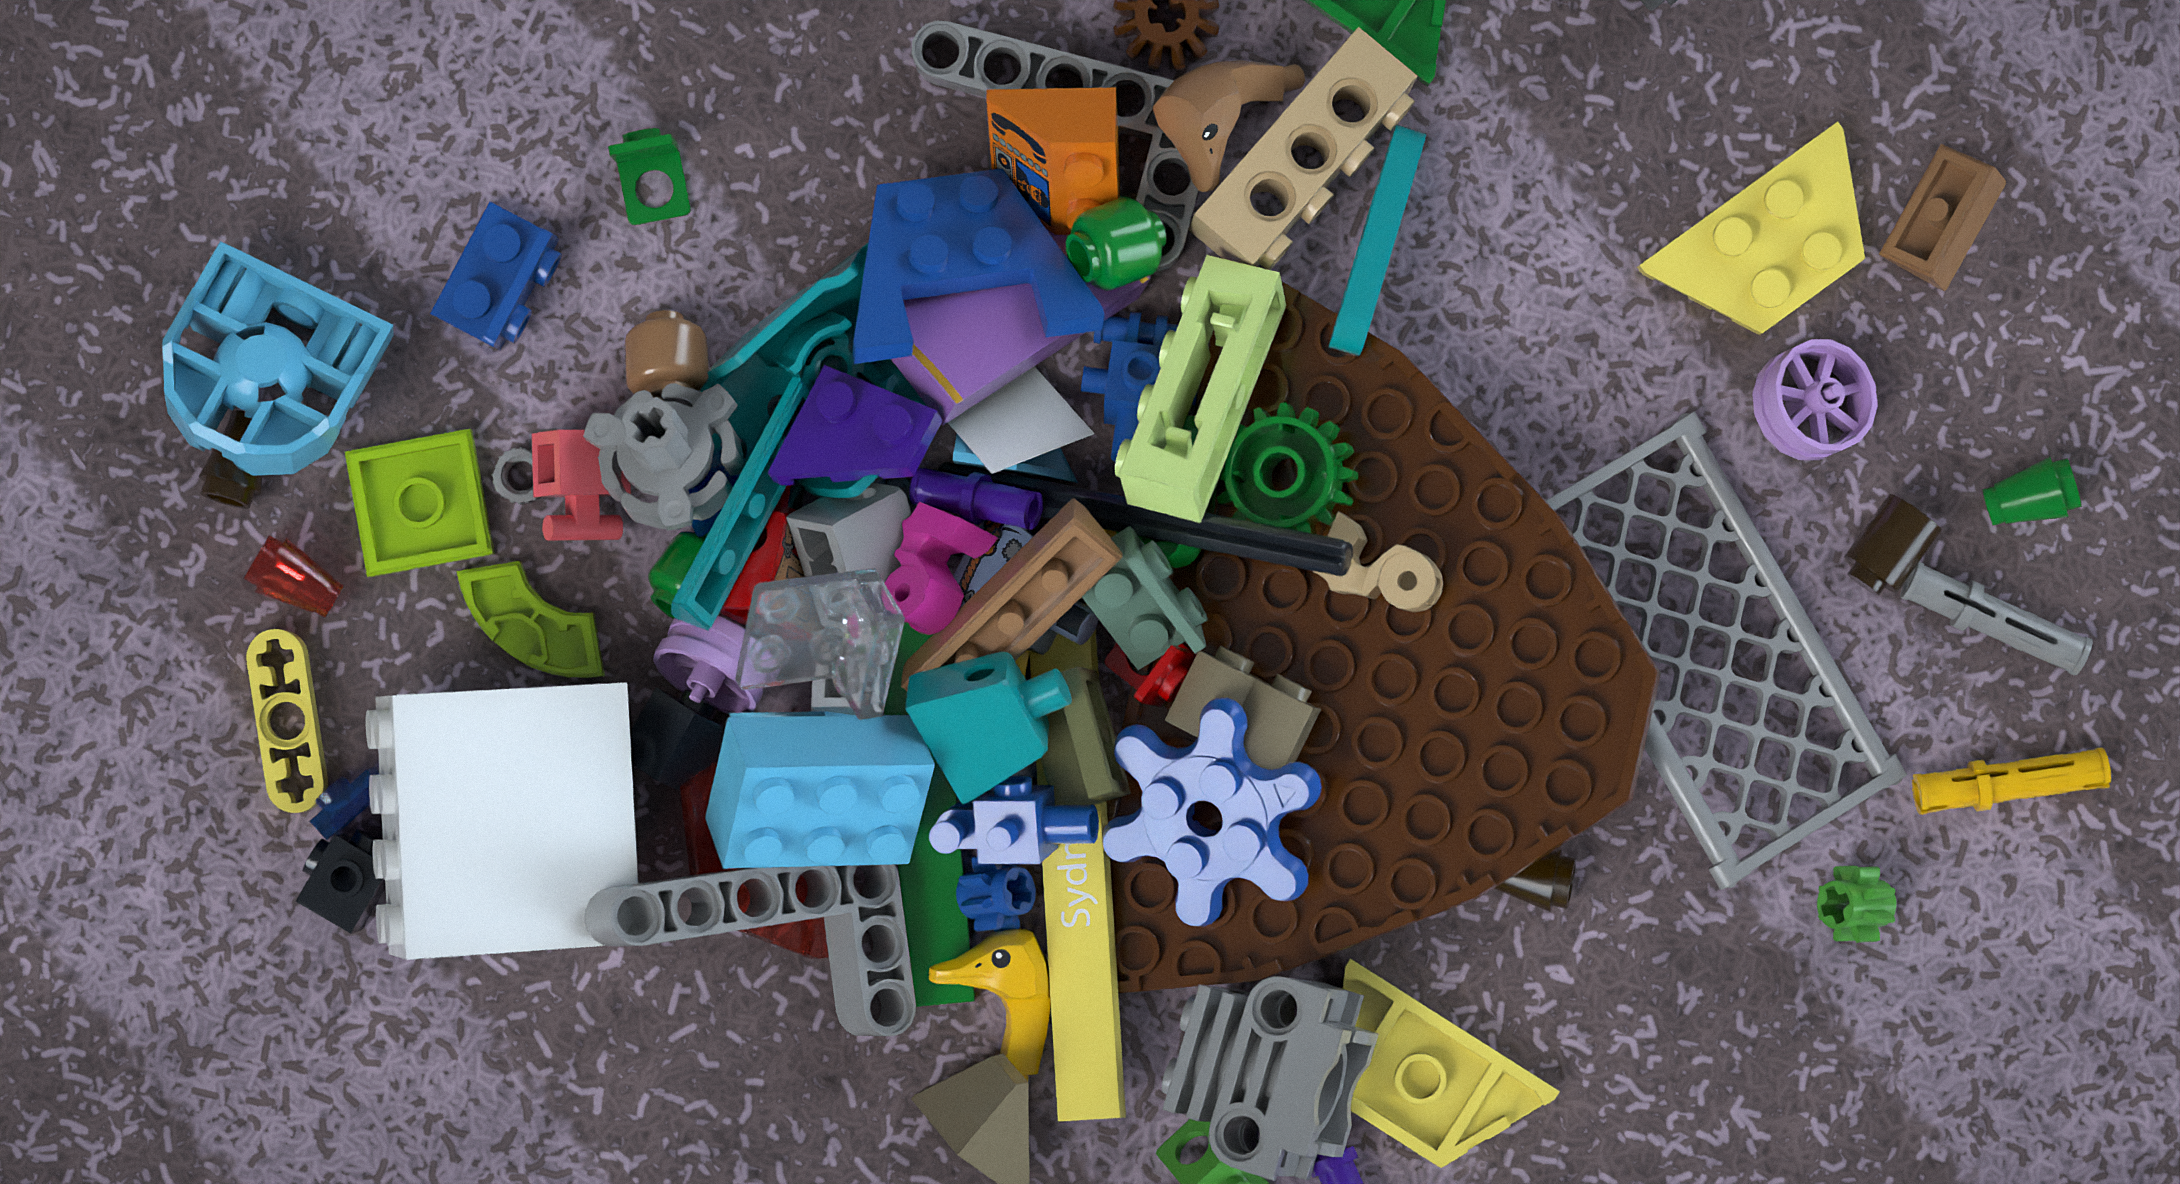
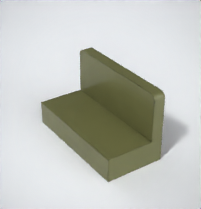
M1083 667L1062 671L1061 674L1068 685L1072 703L1047 714L1049 721L1048 750L1041 757L1047 784L1054 785L1055 805H1096L1131 794L1125 770L1118 764L1114 755L1116 738L1097 671Z

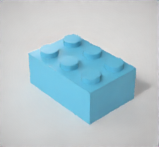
M909 715L728 717L705 816L722 867L726 869L909 864L935 764L927 744Z

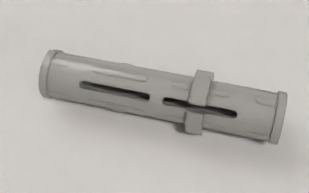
M1919 562L1904 582L1900 598L1913 601L1950 618V625L1961 631H1964L1967 627L1975 629L2017 650L2024 651L2062 668L2073 676L2078 675L2090 654L2093 644L2091 638L2082 637L2031 612L1984 592L1985 586L1976 581L1970 580L1965 584Z

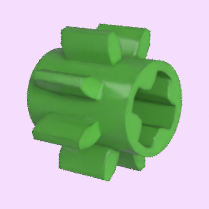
M1877 866L1834 867L1833 875L1835 881H1830L1818 888L1817 910L1819 920H1822L1826 926L1834 929L1833 940L1836 942L1856 941V943L1880 941L1878 927L1893 923L1896 919L1894 917L1896 911L1895 888H1891L1887 882L1879 879L1880 868Z

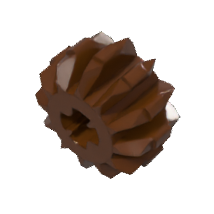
M1115 0L1113 4L1115 12L1132 18L1119 22L1113 27L1115 37L1127 38L1137 34L1138 37L1126 49V56L1130 60H1134L1146 48L1152 50L1148 62L1149 71L1157 72L1159 70L1162 53H1170L1172 66L1176 72L1183 71L1185 69V57L1182 52L1184 47L1200 60L1207 55L1208 50L1195 34L1211 38L1217 37L1220 26L1218 24L1199 18L1218 11V0ZM1167 3L1171 12H1182L1184 20L1177 18L1175 31L1165 32L1161 23H1150L1148 15L1156 17L1157 5Z

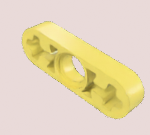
M270 629L258 634L252 640L246 655L265 784L268 796L275 806L286 812L300 813L318 806L323 801L328 789V777L307 647L298 635L288 630ZM279 639L282 649L292 650L294 653V661L284 664L285 683L292 684L299 680L301 693L281 692L266 699L264 686H278L274 667L263 666L261 655L271 652V641ZM284 702L296 704L301 708L305 716L303 731L296 738L290 740L278 737L270 724L273 710ZM309 743L311 756H297L301 775H312L314 785L313 788L304 790V801L296 802L292 792H283L281 789V780L291 777L289 758H283L276 762L274 748L289 750L300 748Z

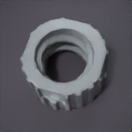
M520 447L519 449L511 448V450L505 451L502 456L498 457L499 460L495 465V470L491 474L493 476V485L496 487L495 490L501 494L500 497L509 499L511 503L518 502V504L523 505L524 503L531 504L533 501H538L540 497H533V486L528 490L518 491L512 488L508 481V473L513 465L522 461L532 465V449L529 451L526 448Z

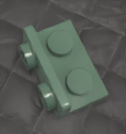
M1131 526L1111 537L1112 541L1122 551L1123 557L1082 598L1137 670L1164 655L1171 645L1178 646L1186 641L1195 654L1207 647L1201 625L1208 620L1206 612L1198 598L1188 587L1179 591L1168 577L1173 574V571L1159 546L1154 541L1144 545Z

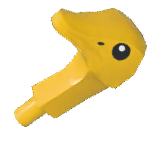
M1009 929L993 932L978 945L957 958L935 964L929 968V980L933 983L960 984L987 989L995 993L1002 1000L1006 1010V1027L1000 1054H1004L1028 1082L1029 1075L1038 1074L1048 1031L1051 1000L1048 960L1033 932L1027 929Z

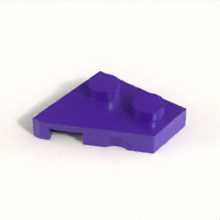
M824 365L767 473L773 482L782 486L794 485V479L829 476L832 482L857 481L867 475H877L883 479L914 477L943 420L937 410Z

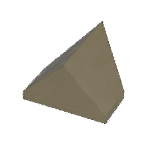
M1004 1054L991 1056L915 1094L911 1098L959 1157L997 1184H1030L1028 1081Z

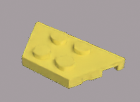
M1839 122L1833 124L1637 268L1644 276L1652 280L1656 279L1688 296L1692 301L1731 318L1733 322L1758 335L1764 333L1865 259L1842 126Z
M1351 958L1347 961L1344 968L1343 989L1364 995L1355 1026L1379 1034L1370 1065L1364 1071L1355 1087L1351 1111L1440 1168L1446 1166L1466 1154L1469 1149L1509 1128L1512 1123L1542 1105L1545 1106L1552 1102L1560 1091L1356 961Z

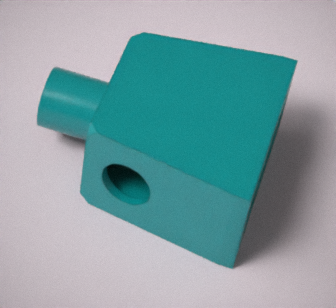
M1001 651L909 676L905 709L963 805L1041 758L1048 750L1049 721L1047 714L1070 705L1072 699L1068 685L1058 669L1055 668L1026 681L1013 656L1010 653Z

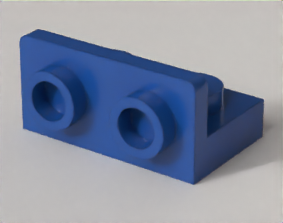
M489 202L430 314L499 351L506 340L515 344L531 317L532 310L524 305L535 284L537 283L545 287L560 263L562 253L554 250L559 238L544 228H540Z

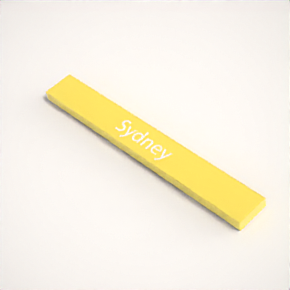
M1096 629L1088 641L1082 645L1057 634L1050 649L1044 655L1030 651L1031 679L1055 668L1062 672L1075 667H1083L1095 670L1098 673ZM1041 758L1036 760L1037 785H1048ZM1106 802L1095 805L1099 818V831L1094 844H1058V848L1042 862L1058 1122L1126 1117L1110 857L1106 854L1102 841L1104 828L1108 824Z

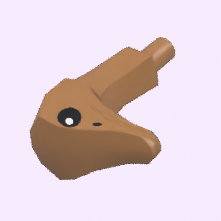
M1238 60L1215 62L1200 66L1172 82L1152 108L1158 126L1172 141L1187 163L1192 183L1199 191H1211L1219 185L1220 168L1228 137L1240 115L1241 105L1248 102L1283 101L1285 92L1302 88L1305 82V75L1302 68L1296 64L1283 67L1271 63Z

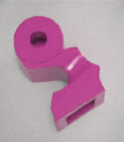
M919 502L913 513L902 522L904 538L901 546L894 552V556L899 560L901 567L892 572L883 584L880 594V605L884 614L898 622H908L917 632L932 635L943 630L955 618L964 598L959 584L947 565L950 556L963 552L976 559L988 552L998 537L962 518Z

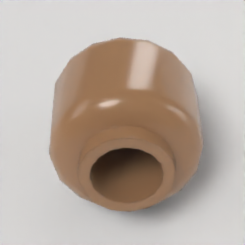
M670 310L650 313L646 316L644 322L635 325L626 334L624 344L626 384L633 394L645 390L650 392L653 398L657 397L663 400L661 397L662 389L668 384L676 383L699 391L707 381L709 367L706 334L699 325L689 320H684L681 313Z

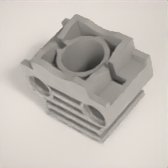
M1276 976L1259 982L1252 989L1251 993L1235 988L1199 984L1197 994H1193L1188 998L1182 1012L1180 1028L1182 1031H1185L1178 1058L1173 1057L1169 1061L1163 1076L1162 1092L1167 1095L1162 1110L1176 1114H1187L1186 1118L1195 1121L1211 1122L1208 1137L1211 1149L1221 1162L1230 1167L1272 1181H1276L1277 1177L1294 1176L1303 1180H1310L1317 1154L1343 1157L1352 1127L1351 1102L1353 1093L1360 1077L1370 1065L1378 1039V1033L1355 1026L1364 995L1324 982ZM1296 1004H1297V1007H1298V1008H1297V1016H1296V1018H1295V1017H1294V1009H1295V1006H1296ZM1258 1130L1260 1131V1141H1258Z

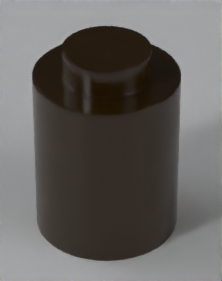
M1888 494L1845 554V559L1853 565L1847 575L1860 586L1877 596L1881 594L1884 588L1897 593L1942 529L1931 518L1898 496Z

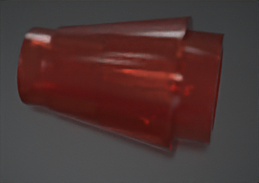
M271 535L266 539L243 578L257 586L254 593L311 613L315 612L324 618L344 587L342 583L333 579L332 575L287 537L284 542H281Z

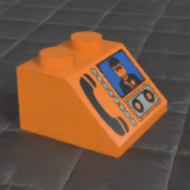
M1116 87L987 89L986 100L992 170L1003 168L1046 229L1055 235H1070L1074 220L1079 214L1120 198Z

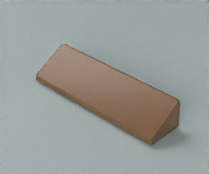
M1073 498L958 610L955 618L943 630L933 634L905 662L901 687L907 691L909 676L918 672L1001 651L1010 653L1016 661L1123 557L1122 551L1088 510Z

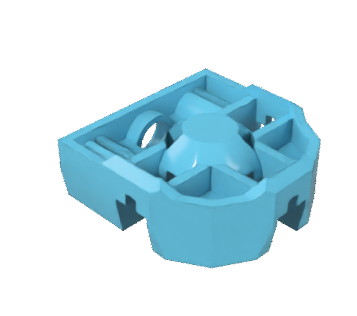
M220 241L162 340L164 395L167 412L189 445L203 452L206 448L209 450L214 448L222 452L223 457L233 461L238 469L253 476L295 474L329 452L346 420L349 408H353L392 340L394 336L393 324ZM272 307L293 323L304 328L316 329L306 347L299 337L285 327L267 322L264 323ZM190 325L193 331L220 343L213 360L179 344L184 328L188 329ZM279 383L285 395L276 400L258 402L259 388L270 387ZM305 387H311L338 400L329 416L301 404L304 400L302 392ZM235 406L245 410V417L252 418L240 442L216 431L228 408L233 411Z

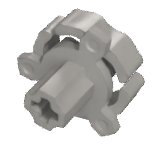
M671 383L662 389L661 397L663 400L657 397L653 398L650 392L642 390L636 392L619 407L614 415L610 413L591 414L583 437L587 442L600 449L598 460L602 484L613 499L621 502L625 511L636 523L666 529L667 531L692 525L693 519L705 520L710 518L724 506L733 486L721 471L715 473L705 488L699 492L689 494V489H694L704 481L711 469L714 450L712 435L714 433L722 440L721 462L730 476L740 474L745 467L740 438L728 421L737 404L720 384L701 393L698 390ZM621 472L624 473L629 483L643 493L658 496V501L652 503L642 502L627 493L621 481Z

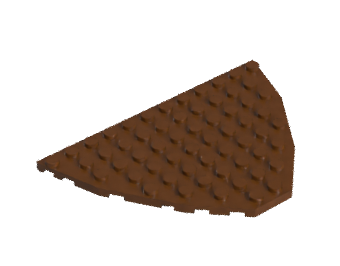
M1283 281L1282 286L1286 308L1240 424L1248 427L1255 423L1254 409L1259 407L1266 410L1271 417L1277 416L1280 403H1288L1293 406L1296 419L1299 418L1306 407L1319 412L1317 429L1328 421L1337 424L1340 431L1333 440V444L1347 443L1353 447L1354 453L1342 461V466L1358 472V480L1346 482L1342 485L1341 491L1354 500L1352 505L1342 506L1336 503L1331 511L1335 516L1338 512L1347 515L1362 527L1368 541L1359 556L1361 565L1364 567L1371 566L1396 544L1408 547L1426 555L1436 564L1442 574V593L1437 602L1427 610L1410 612L1389 603L1382 593L1376 599H1371L1365 596L1340 594L1332 591L1327 581L1311 570L1201 549L1196 559L1187 566L1171 567L1173 574L1168 577L1177 589L1181 591L1188 587L1198 598L1206 612L1208 620L1201 625L1207 647L1200 651L1215 656L1219 647L1223 646L1255 662L1250 674L1272 684L1276 675L1279 674L1312 691L1307 702L1318 707L1321 711L1296 762L1308 764L1316 771L1320 777L1322 789L1320 797L1313 806L1305 810H1297L1286 814L1281 819L1278 827L1279 838L1283 847L1302 861L1309 875L1308 886L1304 893L1295 900H1274L1252 881L1244 878H1234L1224 887L1222 895L1223 908L1220 916L1207 926H1190L1184 923L1176 913L1175 897L1179 884L1177 878L1168 871L1164 861L1153 856L1142 857L1135 862L1129 863L1118 862L1110 858L1118 994L1198 987L1199 984L1220 985L1262 981L1476 900L1633 800L1661 672L1564 519L1403 352L1369 332L1360 356L1330 348L1329 342L1338 314ZM1214 330L1209 343L1211 357L1200 382L1193 416L1197 414L1223 347L1215 345L1216 337ZM1293 458L1282 460L1273 470L1272 483L1277 491H1284L1290 488L1297 479L1298 467ZM1218 480L1214 513H1205L1232 518L1237 508L1235 506L1225 507L1219 504L1217 497L1227 490L1224 481ZM1321 521L1315 524L1317 535L1328 536L1331 526ZM1186 641L1183 642L1185 646L1191 649L1189 645L1186 643ZM1161 657L1140 670H1137L1135 667V671L1140 675H1149ZM1131 686L1121 731L1127 726L1143 725L1153 730L1165 744L1175 748H1185L1196 741L1198 737L1165 721L1174 700L1169 703L1165 701L1162 707L1143 704L1134 698L1137 690ZM1126 770L1125 774L1131 794L1106 801L1108 822L1117 816L1137 812L1142 806L1141 797L1143 791L1138 781ZM1205 800L1195 802L1192 820H1198L1205 828L1218 832L1222 828L1223 823L1222 814L1218 807L1212 802Z

